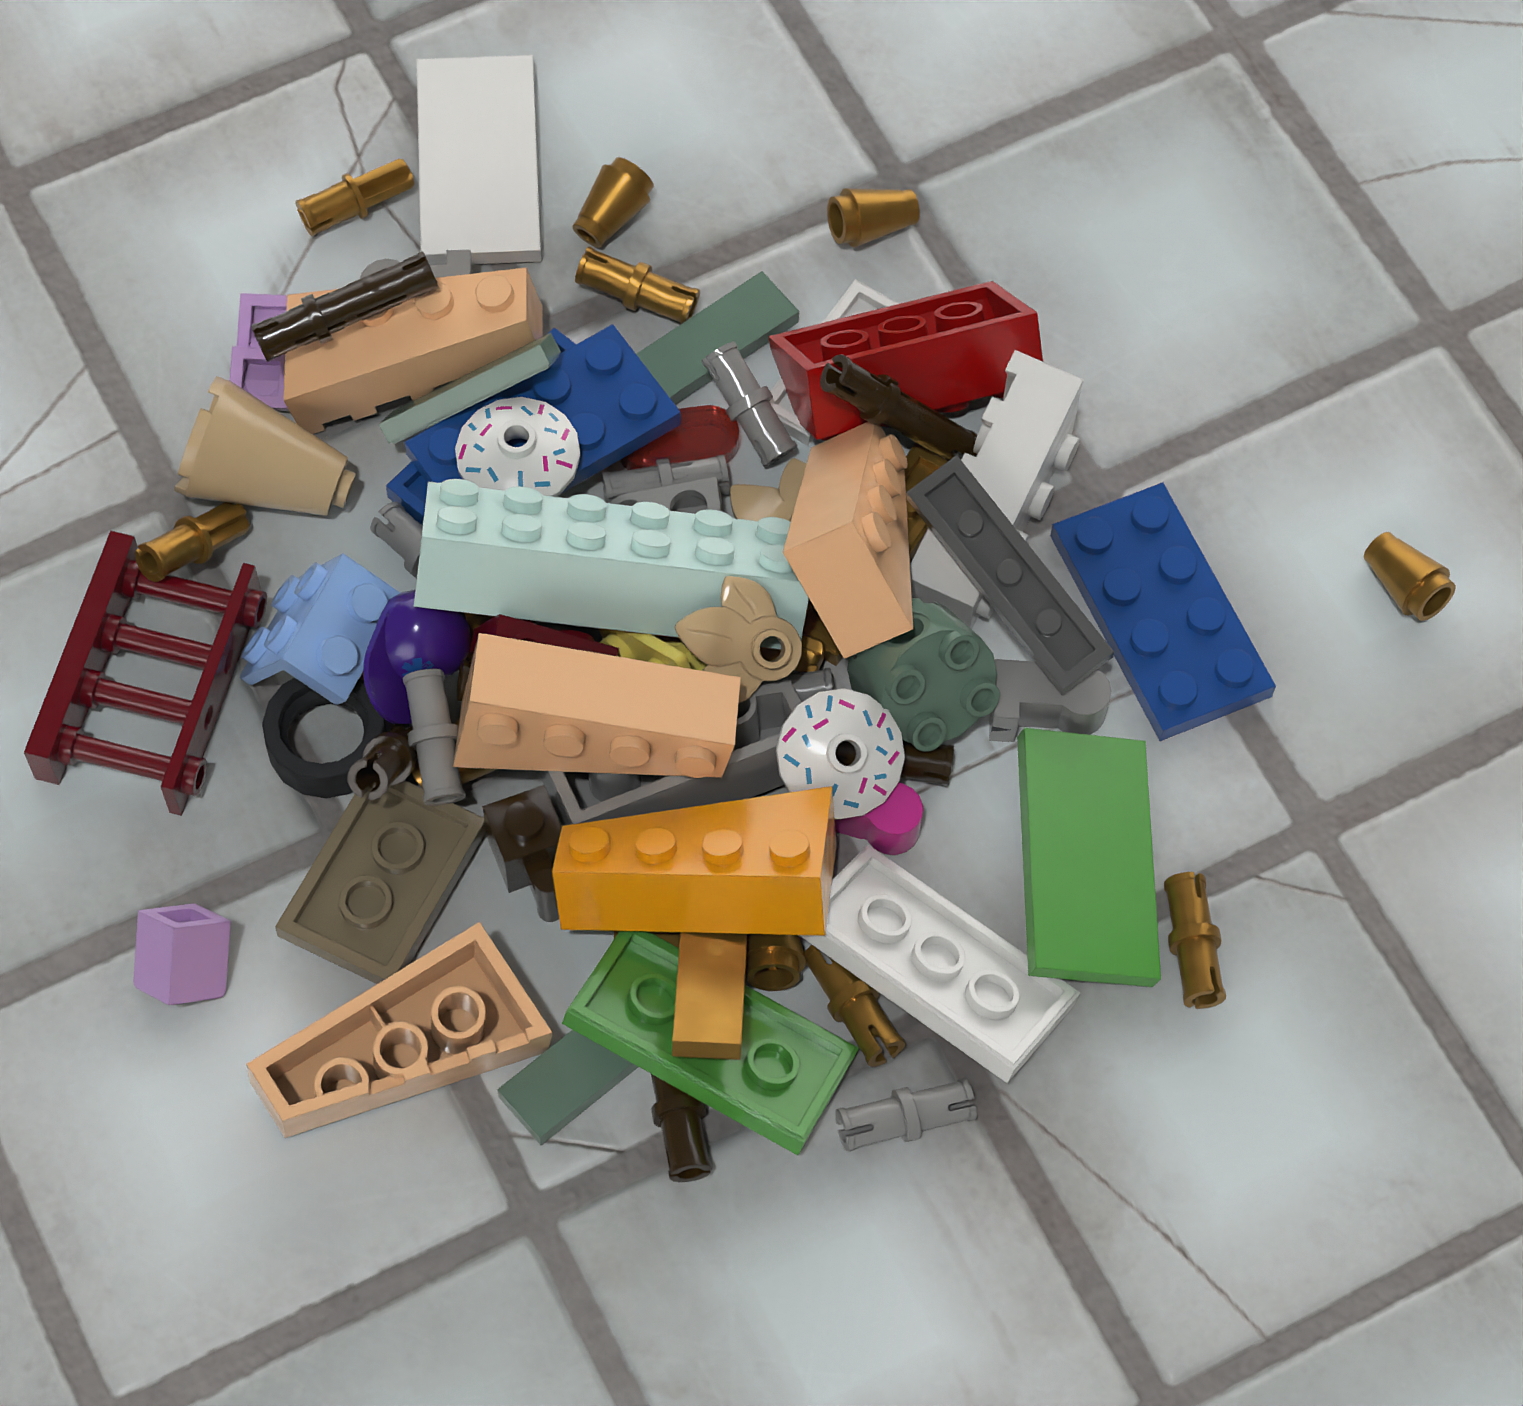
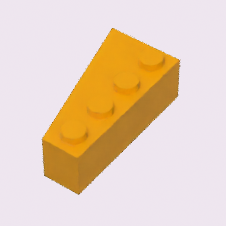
M832 786L562 826L552 870L561 930L825 936L837 845Z

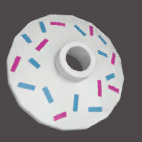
M526 397L500 399L477 410L461 428L455 447L458 473L463 480L473 482L479 488L503 491L511 487H528L539 491L544 496L558 497L573 481L581 458L577 432L566 415L546 402ZM516 438L527 440V443L520 447L509 446L506 442Z
M845 688L818 692L796 705L781 726L776 747L779 776L788 792L832 786L835 819L863 816L884 803L899 783L905 759L902 734L889 710L883 709L881 704L871 696ZM842 741L850 742L856 750L855 760L848 766L839 763L835 754L838 744Z

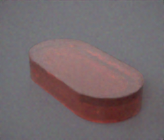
M703 405L679 409L681 412V425L620 459V462L627 470L656 466V460L668 458L671 464L724 455L727 464L736 455L739 447L738 423L736 420L731 422L725 409L718 406Z

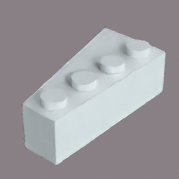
M1015 350L1005 369L1007 379L1003 401L992 397L981 418L983 424L973 448V452L978 455L974 457L964 453L961 461L1028 543L1029 535L1023 531L1031 517L1041 520L1046 512L1055 486L1048 484L1056 469L1063 472L1067 471L1077 451L1080 438L1073 436L1072 431L1083 379ZM928 527L910 564L912 598H920L925 603L935 604V602L946 606L972 629L979 615L989 618L994 609Z

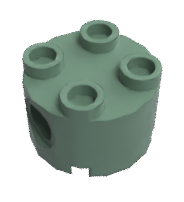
M912 598L913 630L857 653L856 659L850 656L847 670L851 689L871 696L881 704L883 709H888L901 731L902 740L911 743L918 750L932 751L942 743L963 734L980 717L989 715L999 702L1000 692L995 685L997 671L994 655L982 638L946 606L935 602V604L925 603L920 598Z

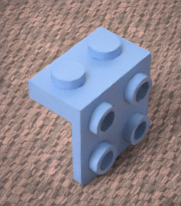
M344 553L322 565L315 562L299 578L291 575L279 588L272 601L271 606L278 611L268 628L260 627L250 638L242 652L241 658L246 660L247 664L241 672L240 679L249 685H253L284 670L333 704L339 705L345 702L363 672L365 653L381 612L388 601L400 592Z

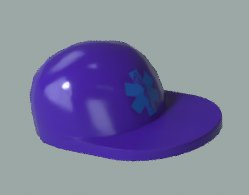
M416 590L401 592L388 601L381 612L368 644L363 664L364 684L370 702L381 717L397 725L412 723L403 677L418 670L441 669L446 679L459 670L462 659L467 660L471 645L470 627L464 612L414 607Z

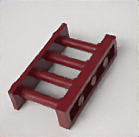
M110 530L23 753L36 780L60 785L67 764L73 766L78 760L162 781L160 787L169 813L182 816L189 795L197 796L202 788L207 769V761L203 756L250 627L259 628L264 618L267 606V593L261 591L255 565L247 563L242 564L233 590L172 575L165 576L159 582L148 580L138 568L135 560V550L138 549L135 536ZM143 594L224 615L213 645L127 624L124 616L131 598L138 599ZM120 649H125L202 668L203 672L193 699L188 700L107 680L103 670L110 653L117 654ZM99 704L183 724L172 756L85 736L82 725L89 708L96 709Z

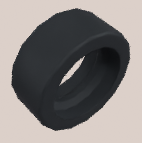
M295 677L282 684L269 700L262 722L265 745L270 763L283 783L303 795L320 798H331L353 792L348 784L350 767L357 760L363 758L366 745L376 735L387 732L385 719L374 709L366 692L364 681L358 679L348 699L339 705L352 709L362 720L364 728L362 742L354 752L339 761L322 764L304 761L295 755L289 746L288 740L290 725L298 715L312 707L333 704Z

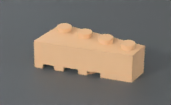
M527 267L435 278L439 289L414 297L375 316L349 325L331 334L333 340L321 344L317 340L285 354L283 401L296 424L315 434L325 430L324 423L351 415L355 421L376 414V406L409 395L414 401L434 391L439 385L454 381L543 337V306ZM338 289L287 295V311L303 304L301 298L313 294L314 298Z
M869 422L811 447L783 549L784 556L844 659L913 630L905 469L908 466L907 459L900 442L893 434L886 436L880 424L875 425Z
M479 633L461 704L453 767L722 778L735 746L741 677Z
M478 922L246 1065L252 1087L283 1136L287 1138L540 1055L550 1048L553 1032L481 923Z

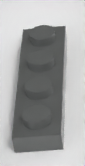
M957 455L906 492L908 502L1061 695H1064L1113 658L1114 651Z

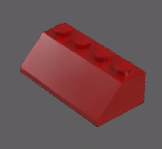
M994 281L768 336L770 349L785 385L794 414L797 415L800 425L816 440L821 439L823 441L868 422L860 417L859 414L861 412L856 407L833 394L823 391L820 386L821 373L827 363H830L840 371L843 370V368L833 363L832 358L837 355L847 356L852 362L876 376L885 374L892 377L899 383L898 387L901 388V391L938 412L959 411L969 405V401L990 395L996 398H1003L1007 379L1005 369L1015 350L1043 362L1038 313ZM880 423V426L882 427H889L883 423Z

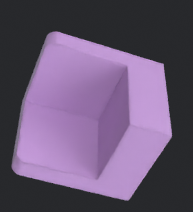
M195 903L138 910L133 979L135 988L167 1005L223 997L226 993L231 921Z

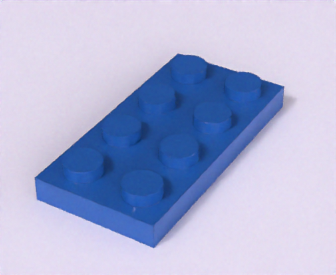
M611 324L560 353L557 360L549 368L442 420L405 441L406 455L427 483H442L448 479H462L458 473L455 447L461 428L477 410L500 399L526 397L543 401L565 414L578 435L581 458L575 478L562 492L564 493L681 425V412L616 327ZM516 438L506 443L512 447H520L526 444L527 440Z
M1163 482L1052 524L1050 537L1106 642L1114 651V657L1159 741L1273 696L1276 688L1273 679Z

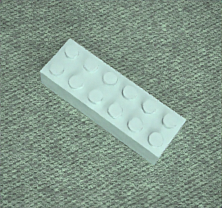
M448 479L442 483L428 482L414 607L490 616L502 614L516 619L679 637L675 631V625L682 618L699 609L721 607L720 596L723 580L726 576L746 578L761 585L771 596L776 616L792 624L802 639L809 597L783 554L791 523L786 519L778 517H765L759 521L735 519L727 513L711 509L700 510L696 514L669 511L665 506L653 502H639L633 506L606 503L599 497L588 494L573 495L570 498L544 496L539 491L528 487H511L506 491L479 488L475 483L463 479ZM770 636L762 641L760 647L781 649V644L777 638Z

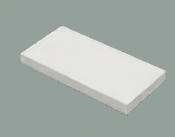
M533 55L417 59L421 252H424L429 265L446 264L447 250L471 249L472 264L541 262Z
M868 844L832 880L825 936L799 935L1006 1083L1011 1080L1074 1007L1080 995L1079 991L1062 979L1028 976L1026 954Z

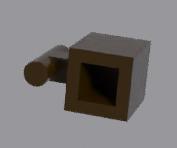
M545 785L482 806L487 839L508 893L530 886L537 903L539 917L546 922L559 920L552 870L562 827Z

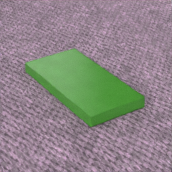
M1024 728L1017 736L1028 976L1154 987L1161 980L1146 741Z
M619 931L567 1009L562 1024L798 1156L853 1062L859 1048L745 985L741 1060L673 1057L672 1040L679 948L651 932Z

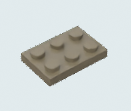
M405 780L401 783L390 785L380 798L368 800L369 792L373 788H370L363 798L354 794L275 926L278 937L375 984L380 983L410 964L486 832L484 817L454 803L436 806L425 805L423 789Z

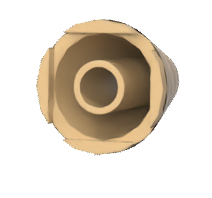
M216 376L208 390V393L214 395L210 409L208 411L200 408L177 474L183 476V478L175 485L174 491L191 498L326 516L332 504L344 508L356 473L345 470L348 457L232 381Z

